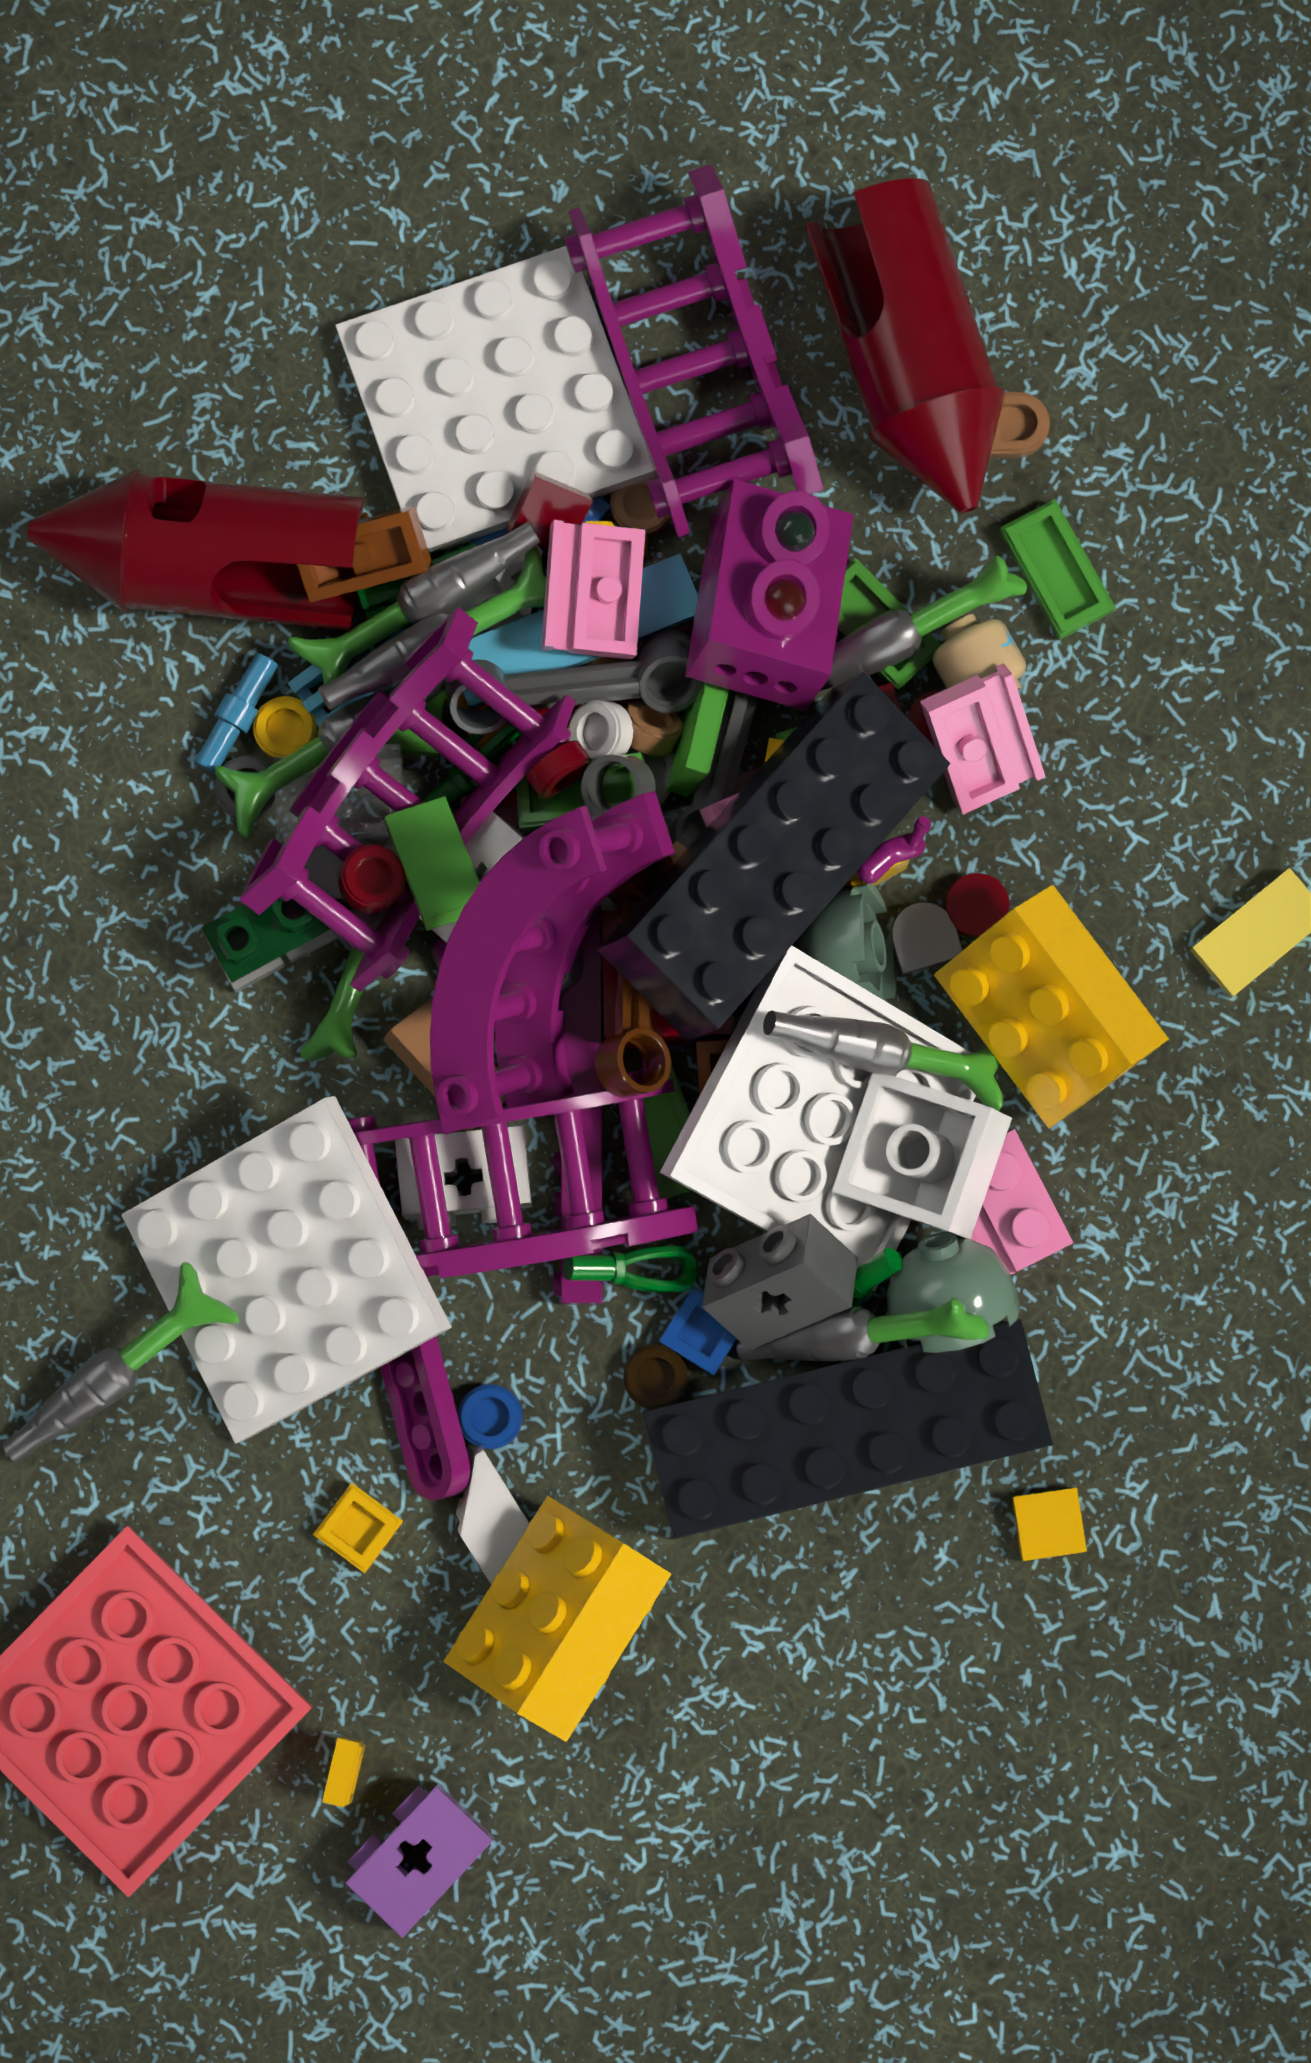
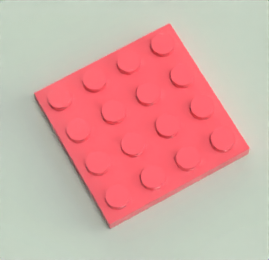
M126 1526L0 1655V1771L127 1897H130L298 1724L313 1706L130 1526Z

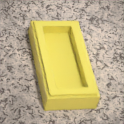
M1289 868L1193 946L1190 951L1231 999L1311 933V892Z

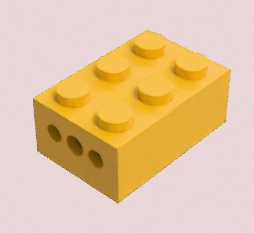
M1054 885L1049 886L1015 907L934 974L941 986L1049 1129L1086 1104L1169 1040Z
M547 1496L443 1662L517 1714L567 1742L599 1689L607 1681L611 1670L644 1617L651 1611L656 1598L668 1581L671 1573Z

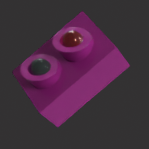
M734 479L710 517L685 676L806 711L830 677L832 671L854 514L825 506L817 497L806 491L792 490L787 493H781Z

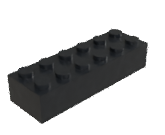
M864 672L832 688L744 785L738 792L739 794L726 805L722 813L709 824L597 950L687 1042L718 1030L951 763Z
M1016 1320L1010 1327L1008 1322L993 1325L994 1338L961 1350L939 1353L923 1352L920 1343L908 1346V1348L904 1347L643 1412L673 1540L1053 1446L1022 1320Z

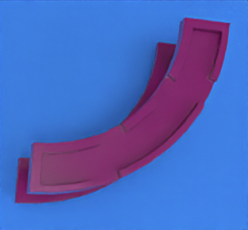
M712 164L688 172L694 195L684 197V205L592 235L579 207L568 211L575 234L564 237L575 274L585 270L587 272L619 373L654 469L656 479L646 482L654 510L658 518L670 515L678 538L690 534L682 504L726 490L734 479L750 482L776 473L779 479L790 475L796 491H806L812 494L824 490L809 435L799 415L788 385H782L774 363L777 360L776 352L759 304H754L747 279H737L735 271L744 269L747 266L724 188ZM689 229H693L694 234L705 231L714 263L704 266L705 273L612 303L599 259ZM713 297L715 302L727 300L736 327V331L727 333L728 340L634 370L620 327ZM736 364L738 370L749 366L758 392L749 395L750 402L656 433L643 394ZM758 426L760 432L771 428L775 440L767 442L768 449L674 479L665 457Z
M459 607L405 660V665L412 669V671L389 696L379 689L333 746L289 809V812L298 819L283 844L275 838L269 841L239 898L241 902L258 915L265 911L279 897L285 902L293 899L363 953L350 983V986L358 992H361L378 976H382L384 979L390 978L401 967L408 956L409 948L405 946V943L420 916L407 880L405 881L402 893L388 909L375 931L309 880V871L304 866L313 849L320 845L324 846L343 862L350 853L364 846L337 825L339 817L335 815V812L352 787L359 789L363 786L395 812L425 803L379 767L380 758L376 755L397 729L401 732L409 729L478 784L453 815L465 846L498 804L527 772L548 753L567 743L571 736V730L567 728L576 701L566 694L542 716L472 660L473 651L468 647L478 622ZM443 679L448 682L456 679L524 734L496 765L424 709L426 701L423 699Z
M655 791L643 793L618 804L592 821L587 806L579 807L552 819L525 836L503 855L481 880L465 904L450 934L441 960L432 1000L430 1024L431 1072L435 1100L444 1135L504 1116L500 1100L502 1095H504L508 1107L559 1098L574 1093L564 1047V1010L558 1009L563 976L571 971L578 947L590 925L587 921L605 897L613 895L618 888L649 865L675 854ZM494 1028L496 1054L499 1068L498 1070H495L494 1066Z
M643 1070L627 1074L634 1082L639 1084L643 1076ZM667 1079L665 1084L656 1091L630 1098L614 1096L604 1089L502 1107L504 1116L467 1127L481 1126L498 1227L492 1229L493 1240L459 1245L458 1234H451L434 1135L444 1132L440 1118L377 1127L375 1115L347 1119L378 1182L379 1176L373 1143L409 1138L426 1238L419 1240L421 1251H414L426 1277L439 1275L440 1278L517 1267L593 1253V1249L626 1243V1246H632L698 1232L694 1206L668 1209L666 1197H659L643 1101L644 1097L675 1092L673 1079ZM618 1102L634 1202L628 1204L630 1215L604 1220L603 1210H596L579 1109ZM554 1114L571 1215L564 1216L566 1228L532 1233L530 1223H523L507 1122Z

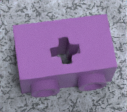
M439 1783L429 1794L418 1786L392 1813L401 1822L394 1832L384 1842L373 1834L347 1862L356 1872L346 1884L402 1938L495 1838ZM424 1839L432 1846L426 1856L432 1867L426 1871L417 1865L408 1872L400 1865L406 1855L400 1845L405 1840L409 1844L416 1845Z

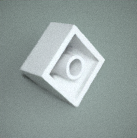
M872 1073L831 1192L953 1233L957 1236L971 1239L1012 1118L991 1107L893 1075Z

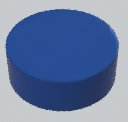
M482 1385L473 1389L464 1397L459 1407L458 1419L461 1431L469 1442L478 1447L481 1445L483 1449L491 1450L502 1448L516 1438L522 1426L523 1413L519 1401L509 1390L498 1385Z

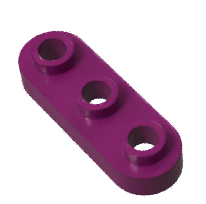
M436 1336L380 1367L409 1480L416 1492L427 1500H439L460 1494L467 1486L470 1477V1459Z

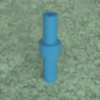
M260 653L255 654L233 695L226 693L214 713V717L218 721L194 761L195 764L215 774V767L223 764L240 732L247 734L258 712L254 707L278 667L276 662Z

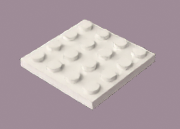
M566 246L336 324L340 341L399 507L402 509L414 505L430 555L506 528L532 470L588 493L591 498L604 496L617 489L652 477L655 478L654 469L584 274L583 272L575 274Z
M791 946L759 982L660 1173L766 1233L774 1227L783 1226L803 1216L812 1214L858 1257L857 1266H860L888 1247L896 1250L911 1222L910 1219L831 1192L872 1073L839 1063L794 1042L765 1035L763 1031L765 1016L769 1011L774 1010L797 1016H827L881 1022L904 1030L912 1043L967 1055L971 1054V1052ZM906 1067L893 1075L973 1101L976 1096L969 1087L958 1079Z
M335 1096L323 1098L121 1214L169 1312L174 1307L178 1295L180 1266L183 1262H188L198 1274L203 1293L223 1302L236 1311L239 1316V1323L237 1324L220 1322L202 1324L189 1328L181 1334L235 1444L260 1433L452 1328Z

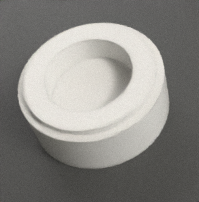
M591 700L587 704L580 705L573 713L568 729L571 730L569 742L573 740L579 741L590 758L626 754L633 740L632 720L628 712L614 702Z

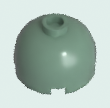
M864 883L842 887L792 946L882 1000L886 1001L885 999L895 998L897 967L891 940L892 931L884 940L876 914L887 912L884 900L877 887L872 884Z
M949 1232L936 1233L923 1238L918 1244L919 1247L913 1249L902 1259L903 1267L892 1275L887 1291L889 1315L934 1309L955 1297L965 1305L967 1312L978 1314L988 1322L989 1334L986 1339L963 1340L939 1335L912 1338L911 1340H920L923 1352L955 1351L984 1343L995 1337L994 1324L1007 1316L1010 1327L1017 1320L1020 1311L1015 1284L1007 1266L998 1254L989 1246L969 1238H957L955 1234ZM907 1339L897 1340L899 1345L908 1348Z

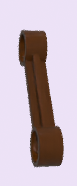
M671 856L654 862L645 868L647 886L644 893L637 890L629 879L613 895L608 896L612 902L618 905L617 927L674 865ZM616 970L615 1034L607 1037L600 1044L596 1053L595 1067L601 1084L609 1093L621 1098H630L661 1088L670 1074L671 1057L664 1040L653 1031V1007ZM627 1042L638 1050L643 1061V1076L639 1084L629 1077L624 1068L623 1051Z

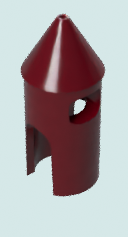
M904 178L871 185L854 191L862 219L861 224L827 229L820 227L818 222L805 223V230L872 429L869 433L870 440L960 514L968 513L977 509L1005 397V390L997 385L931 184L925 179Z
M135 469L30 520L27 538L123 612H127L128 608L350 631L354 622L358 596L357 590L309 603L297 564L352 568L358 523L364 507V497L144 475L140 473L139 469Z

